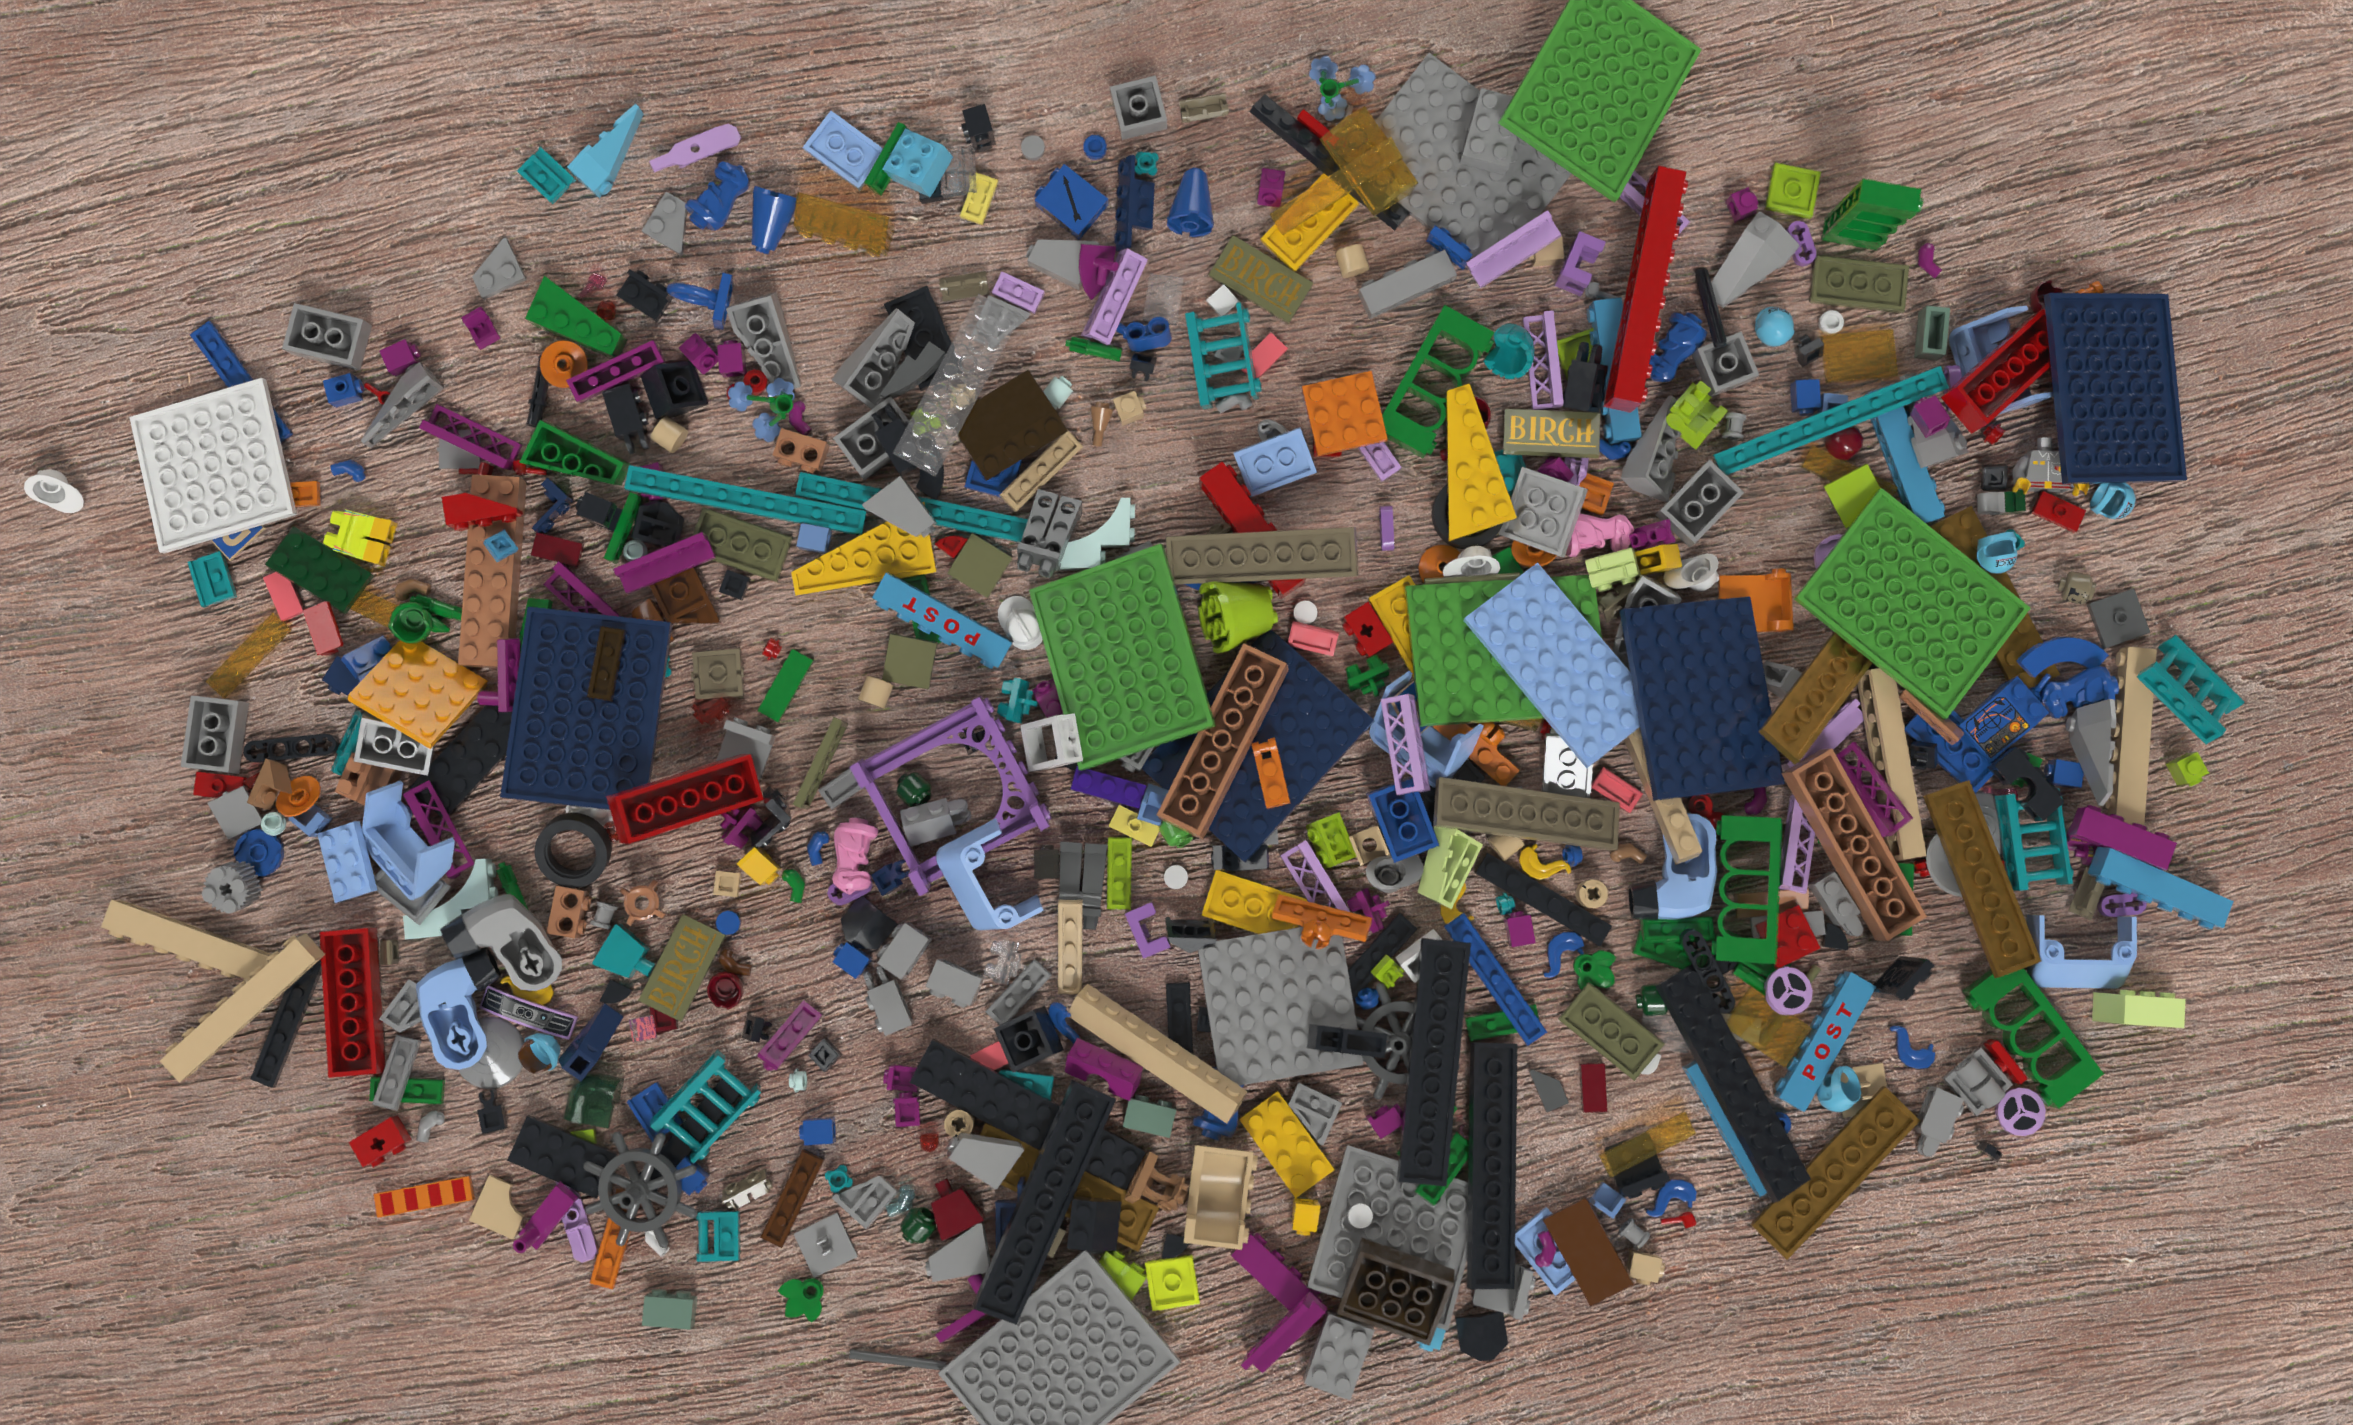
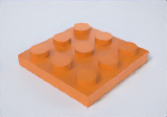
M1372 371L1302 386L1317 457L1388 440Z

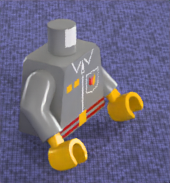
M2048 437L2038 438L2037 450L2025 453L2012 469L2015 484L2012 491L2015 493L2018 490H2023L2025 495L2027 492L2041 491L2063 493L2072 487V495L2078 496L2080 490L2084 492V495H2087L2090 487L2089 484H2062L2059 451H2052V438Z

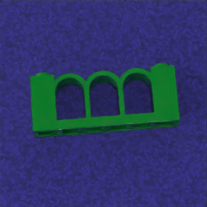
M1863 178L1825 217L1821 241L1877 251L1887 242L1889 234L1897 232L1898 226L1906 224L1907 219L1911 220L1917 213H1920L1923 206V198L1920 197L1922 189Z
M1444 305L1382 415L1388 440L1422 459L1426 453L1432 454L1437 445V442L1434 441L1437 435L1435 432L1440 429L1446 417V398L1437 397L1412 382L1424 363L1449 377L1453 381L1455 388L1462 386L1461 378L1468 376L1473 371L1478 357H1481L1483 352L1488 353L1495 342L1491 339L1494 334L1493 331ZM1439 335L1464 348L1469 353L1471 363L1467 368H1452L1428 354ZM1406 392L1413 394L1436 408L1439 420L1435 425L1425 427L1396 412Z
M1722 815V820H1717V835H1721V840H1727L1721 849V862L1730 872L1724 875L1719 885L1720 896L1728 906L1721 911L1717 921L1718 929L1722 936H1717V941H1712V955H1716V961L1777 964L1782 818ZM1738 841L1770 842L1769 871L1734 868L1727 858L1728 849ZM1735 875L1769 876L1768 905L1743 904L1732 901L1726 894L1727 882ZM1737 908L1767 910L1766 939L1731 935L1725 928L1724 921L1729 911Z
M2024 968L1998 978H1994L1990 969L1962 990L1966 996L1964 1000L1970 1008L1982 1011V1016L1987 1024L1993 1028L2003 1030L2002 1039L2005 1048L2011 1054L2024 1057L2023 1069L2027 1077L2034 1082L2040 1083L2036 1087L2040 1093L2038 1096L2047 1107L2061 1108L2104 1075L2103 1071ZM2018 986L2032 1005L2010 1022L2001 1024L1994 1015L1995 1005L2002 997ZM2039 1013L2053 1032L2031 1049L2021 1051L2015 1043L2016 1032L2022 1025ZM2060 1041L2073 1059L2053 1075L2043 1079L2036 1070L2037 1059L2047 1049Z

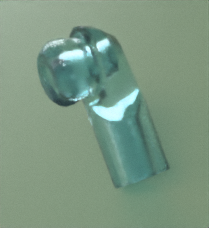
M908 1184L901 1186L898 1202L886 1207L890 1218L911 1208L915 1198L912 1186Z

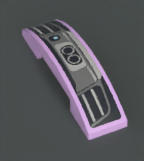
M490 985L487 986L479 1007L517 1024L568 1040L571 1039L578 1020V1016L540 1005Z

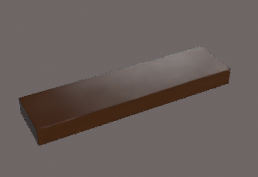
M802 1149L760 1238L780 1248L784 1246L824 1163V1158Z

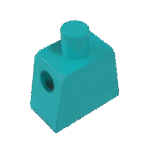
M615 924L592 962L597 967L626 978L633 977L636 971L648 977L655 967L654 963L645 958L650 948L622 924Z

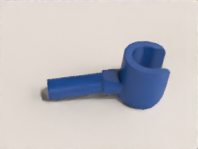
M2048 673L2045 674L2035 687L2029 688L2039 701H2041L2040 691L2052 677Z

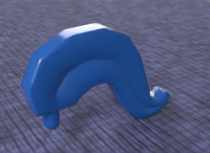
M1562 932L1551 939L1547 948L1550 970L1543 974L1544 977L1552 978L1558 975L1561 968L1562 952L1578 950L1580 955L1584 954L1581 948L1584 946L1581 936L1575 932Z
M1053 1002L1048 1009L1050 1019L1057 1030L1074 1045L1077 1038L1080 1039V1037L1065 1021V1018L1070 1017L1071 1013L1061 1003Z
M1894 1025L1889 1028L1890 1031H1896L1897 1054L1906 1066L1923 1069L1928 1068L1935 1061V1052H1932L1933 1044H1929L1928 1049L1913 1050L1910 1047L1908 1032L1904 1027Z
M1671 1179L1665 1182L1664 1187L1659 1189L1654 1209H1646V1213L1652 1217L1663 1215L1672 1198H1679L1683 1202H1687L1688 1208H1692V1201H1696L1697 1192L1691 1183L1682 1179Z

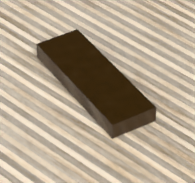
M601 626L587 694L588 698L613 702L626 630Z

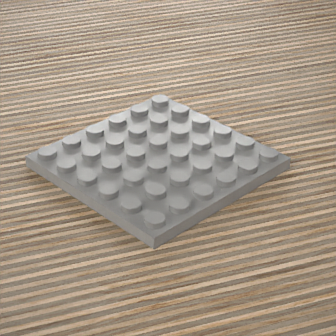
M1303 927L1219 940L1212 945L1198 950L1216 1068L1221 1074L1240 1086L1363 1065L1362 1055L1307 1048L1310 1024L1358 1030L1342 936L1333 935L1328 946L1323 949H1316L1318 940L1314 939L1313 945L1310 948L1303 943L1301 939Z
M1346 1145L1307 1288L1341 1298L1361 1238H1365L1455 1270L1454 1285L1437 1328L1448 1331L1467 1262L1468 1182L1454 1178L1436 1205L1432 1206L1414 1192L1419 1184L1397 1181L1398 1160ZM1365 1204L1371 1209L1373 1219L1366 1228H1355L1349 1223L1348 1211L1353 1205Z

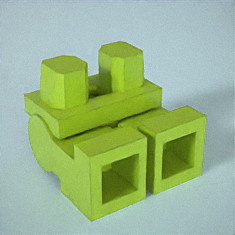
M1699 381L1697 385L1692 383L1671 407V412L1666 417L1669 427L1679 431L1682 434L1681 438L1695 450L1728 412L1723 406L1720 405L1717 408L1709 402L1711 396L1708 393L1711 391V388L1702 381Z

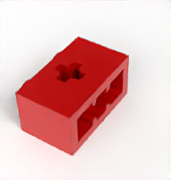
M1369 602L1343 617L1345 623L1342 624V627L1348 636L1353 635L1357 643L1354 645L1361 656L1365 655L1368 659L1393 643L1392 638ZM1362 626H1364L1365 629L1370 628L1372 630L1369 633V638L1367 635L1362 636L1360 634L1363 630Z
M396 1115L348 1143L362 1167L371 1165L374 1168L386 1161L384 1156L391 1152L393 1155H396L407 1148L405 1144L412 1139L399 1116ZM383 1139L385 1143L382 1147H379L378 1143Z

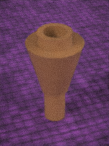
M1096 402L1095 407L1090 406L1094 430L1093 446L1102 447L1103 434L1114 410L1109 409L1110 404Z

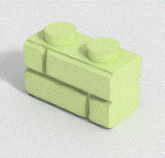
M1632 547L1585 560L1591 586L1598 589L1599 592L1613 589L1612 585L1622 582V586L1636 583V578L1641 576L1635 551Z

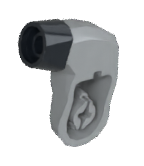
M501 895L482 902L440 928L448 948L456 959L481 950L480 947H491L496 957L504 964L512 983L521 990L537 991L547 988L556 981L562 970V958L551 943L540 921L514 895Z

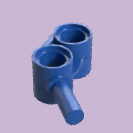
M1155 317L1145 326L1139 322H1132L1127 326L1119 323L1116 332L1122 334L1123 338L1127 340L1129 349L1136 353L1165 347L1172 340L1169 323L1163 317Z

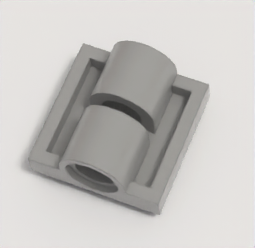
M1977 1047L1942 1078L1958 1097L1964 1099L1963 1103L1975 1116H1978L1986 1108H1991L2005 1097V1091L2013 1085L1981 1047Z

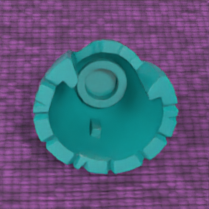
M1507 323L1495 331L1494 341L1496 347L1486 356L1483 362L1489 370L1492 369V372L1500 377H1505V379L1520 378L1532 366L1535 355L1532 336L1524 327L1514 323Z

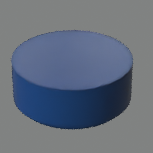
M1091 135L1084 142V153L1089 159L1099 160L1105 156L1107 144L1103 137Z
M724 911L718 915L716 927L722 934H734L741 927V918L734 911Z

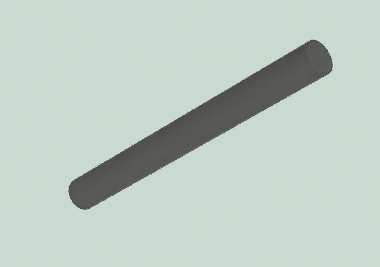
M850 1349L849 1359L939 1371L947 1365V1361Z

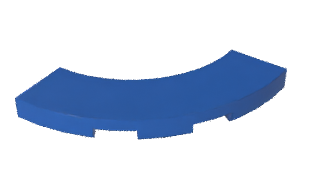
M2056 637L2034 645L2023 653L2016 662L2030 677L2035 678L2044 669L2059 662H2076L2085 669L2100 666L2109 655L2090 641L2073 637Z

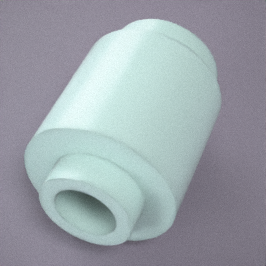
M1063 376L1059 379L1054 377L1043 391L1055 410L1057 408L1060 409L1073 392L1070 388L1073 384Z

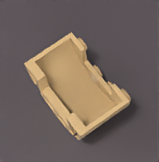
M1195 1145L1184 1243L1242 1250L1243 1243L1248 1242L1249 1228H1245L1244 1220L1245 1214H1250L1251 1199H1247L1248 1190H1253L1254 1176L1251 1175V1171L1257 1168L1258 1156L1254 1155V1152Z

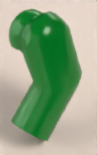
M794 869L784 870L782 879L792 888L790 901L802 903L805 880Z

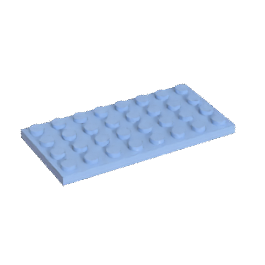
M1536 563L1464 618L1463 621L1586 769L1640 728L1630 671L1539 563Z

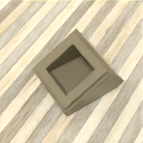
M397 940L380 941L381 965L399 963Z

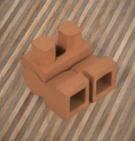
M352 752L335 792L365 805L366 793L398 782L402 771L354 762L355 753Z

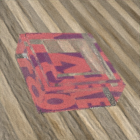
M653 1015L629 1019L633 1043L657 1039Z

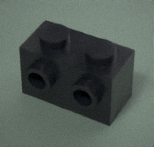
M985 104L962 110L965 123H962L961 126L967 145L972 144L973 150H979L980 152L987 151L993 145H996Z

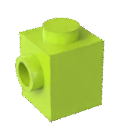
M2198 752L2186 753L2166 763L2176 785L2188 784L2189 787L2202 782V777L2209 773Z

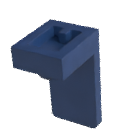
M546 478L541 484L546 489L544 494L551 501H558L532 527L535 532L541 534L548 532L554 526L553 521L559 515L566 514L571 508L570 504L573 502L549 478Z

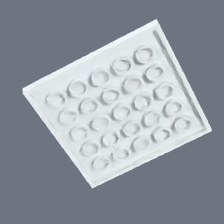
M259 378L129 417L160 553L165 554L297 515L266 379Z

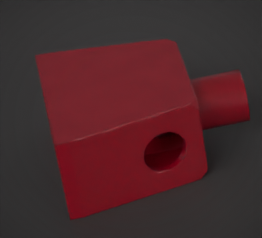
M948 1178L934 1184L940 1197L933 1200L931 1206L942 1241L984 1221L985 1215L964 1186L953 1190Z

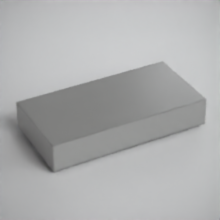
M849 768L818 791L830 809L833 810L863 788H860Z

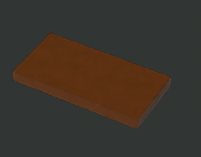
M1587 1197L1543 1218L1546 1227L1590 1307L1634 1285Z

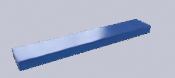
M206 322L190 334L228 388L253 380L212 322ZM273 407L280 442L282 443L293 434Z
M1462 913L1446 924L1444 928L1453 941L1471 943L1469 964L1524 1043L1529 1046L1546 1034L1547 1031L1466 915Z

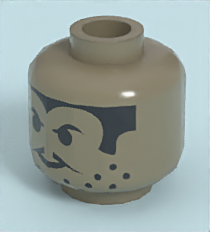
M2071 571L2067 574L2066 578H2060L2057 591L2062 592L2061 597L2064 601L2083 605L2087 601L2092 600L2096 582H2093L2091 575Z

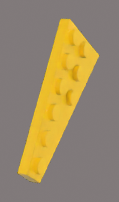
M1470 383L1446 392L1448 542L1517 518Z
M886 521L792 571L791 575L796 596L881 582L887 572L898 578L935 573L937 569L930 534L925 538L922 535L915 537Z

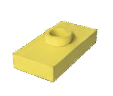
M975 173L960 218L983 225L998 185L997 179Z
M1118 805L1109 827L1152 847L1159 833V826L1137 819V813Z

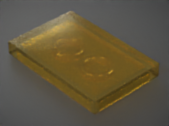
M1893 329L1821 336V340L1824 343L1823 363L1826 383L1898 376Z
M1750 986L1726 1021L1732 1033L1782 1067L1787 1066L1812 1028L1794 1015H1781L1774 1011L1766 1002L1765 996Z

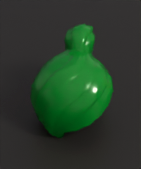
M406 602L397 606L393 610L388 623L391 633L400 641L409 644L423 641L430 635L431 631L436 633L450 631V628L441 620L431 616L422 605L416 602Z

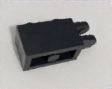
M1581 342L1576 360H1572L1568 368L1569 378L1567 388L1563 393V407L1599 413L1608 365L1600 364L1603 350L1602 345L1594 344L1589 362H1587L1590 348L1589 343Z
M628 383L603 391L602 395L615 436L620 441H625L629 454L635 453V445L631 437L639 435L640 444L643 449H649L646 436L648 432L646 425L649 424L645 411L640 409L639 403L642 402L639 390L634 389Z
M888 404L884 408L892 422L884 426L879 414L873 413L872 417L879 427V430L874 433L900 476H904L926 463L923 458L926 452L920 442L915 444L910 437L914 432L908 422L902 423L900 418L897 419Z

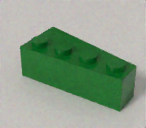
M546 276L543 277L525 319L538 328L611 359L621 355L627 339Z
M542 420L539 421L519 462L622 486L627 476L628 467L632 465L562 428Z

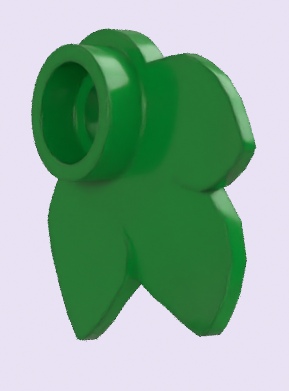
M1598 950L1592 955L1581 954L1577 956L1573 963V969L1578 975L1577 984L1580 990L1588 982L1600 988L1613 986L1615 977L1609 967L1616 960V956L1604 950ZM1589 963L1588 968L1583 970V965Z
M809 1278L804 1282L798 1279H791L778 1289L782 1296L789 1298L785 1307V1317L795 1318L805 1314L806 1318L812 1323L820 1316L822 1311L820 1299L824 1294V1287L818 1279ZM809 1286H814L816 1288L815 1294H810L808 1292Z

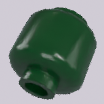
M917 772L905 773L897 781L896 793L909 807L928 803L932 797L931 784Z
M1657 984L1643 985L1640 989V994H1636L1637 1009H1642L1646 1016L1665 1015L1668 1012L1655 987Z
M925 1207L912 1208L900 1224L903 1238L912 1244L926 1242L936 1228L933 1212Z

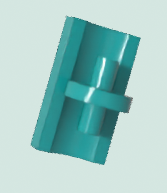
M1015 677L1014 680H1004L1002 693L1010 695L1009 704L1000 702L997 714L1005 717L1008 721L1021 724L1023 714L1029 715L1030 706H1038V702L1032 700L1033 691L1028 690L1030 682Z

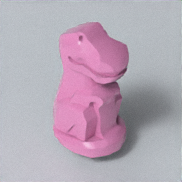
M1579 514L1566 555L1576 557L1581 549L1592 547L1602 549L1607 539L1610 540V548L1613 552L1628 549L1630 545L1629 535L1634 532V528L1627 517L1621 514L1609 519Z
M849 818V823H840L834 832L837 868L833 874L832 881L838 889L848 895L855 891L868 889L871 885V875L866 871H859L858 867L861 864L867 865L869 863L867 854L870 842L877 837L878 829L868 825V820Z

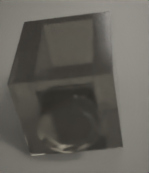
M1039 845V850H1034V879H1060L1059 850H1054V845Z

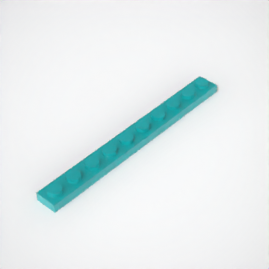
M1938 366L1713 455L1716 466L1725 475H1729L1918 401L1923 397L1946 390L1949 386L1942 367Z
M632 465L628 467L624 487L628 491L793 523L820 526L855 535H862L866 511Z
M800 472L795 495L797 497L868 511L864 509L862 504L882 489ZM918 496L921 502H925V507L936 520V526L1018 543L1022 540L1028 519Z

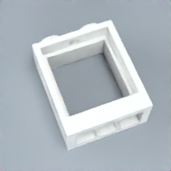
M1075 713L1056 715L1020 725L1028 772L1048 770L1083 761ZM1052 725L1058 757V759L1047 761L1042 727Z

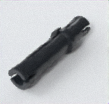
M541 355L538 358L532 397L528 400L530 407L526 425L536 428L539 421L542 420L544 408H547L548 405L546 397L549 382L543 377L540 370Z

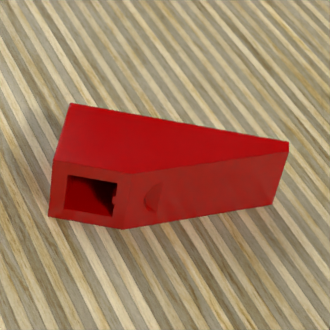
M468 493L441 497L445 523L450 528H454V531L468 530L470 525L478 524V527H487L493 525V521L502 520L503 523L517 521L516 517L523 516V511L516 507Z

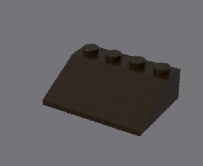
M1029 370L1024 371L947 418L985 481L1068 431Z
M1361 1238L1337 1309V1314L1430 1346L1454 1285L1455 1270Z

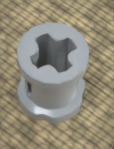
M1726 413V429L1722 434V438L1742 441L1744 437L1742 435L1743 421L1746 420V415Z
M597 900L598 908L594 920H591L590 924L611 930L610 922L618 906Z
M1629 1218L1621 1226L1618 1234L1626 1237L1633 1244V1248L1639 1250L1649 1239L1650 1233L1644 1232L1634 1223L1635 1220L1633 1218Z

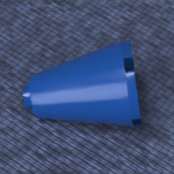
M1194 167L1184 172L1167 217V227L1179 235H1182L1183 231L1190 232L1189 237H1200L1212 232L1214 220L1207 174L1202 169Z
M754 186L752 245L756 246L755 251L769 254L770 250H776L799 205L800 199Z

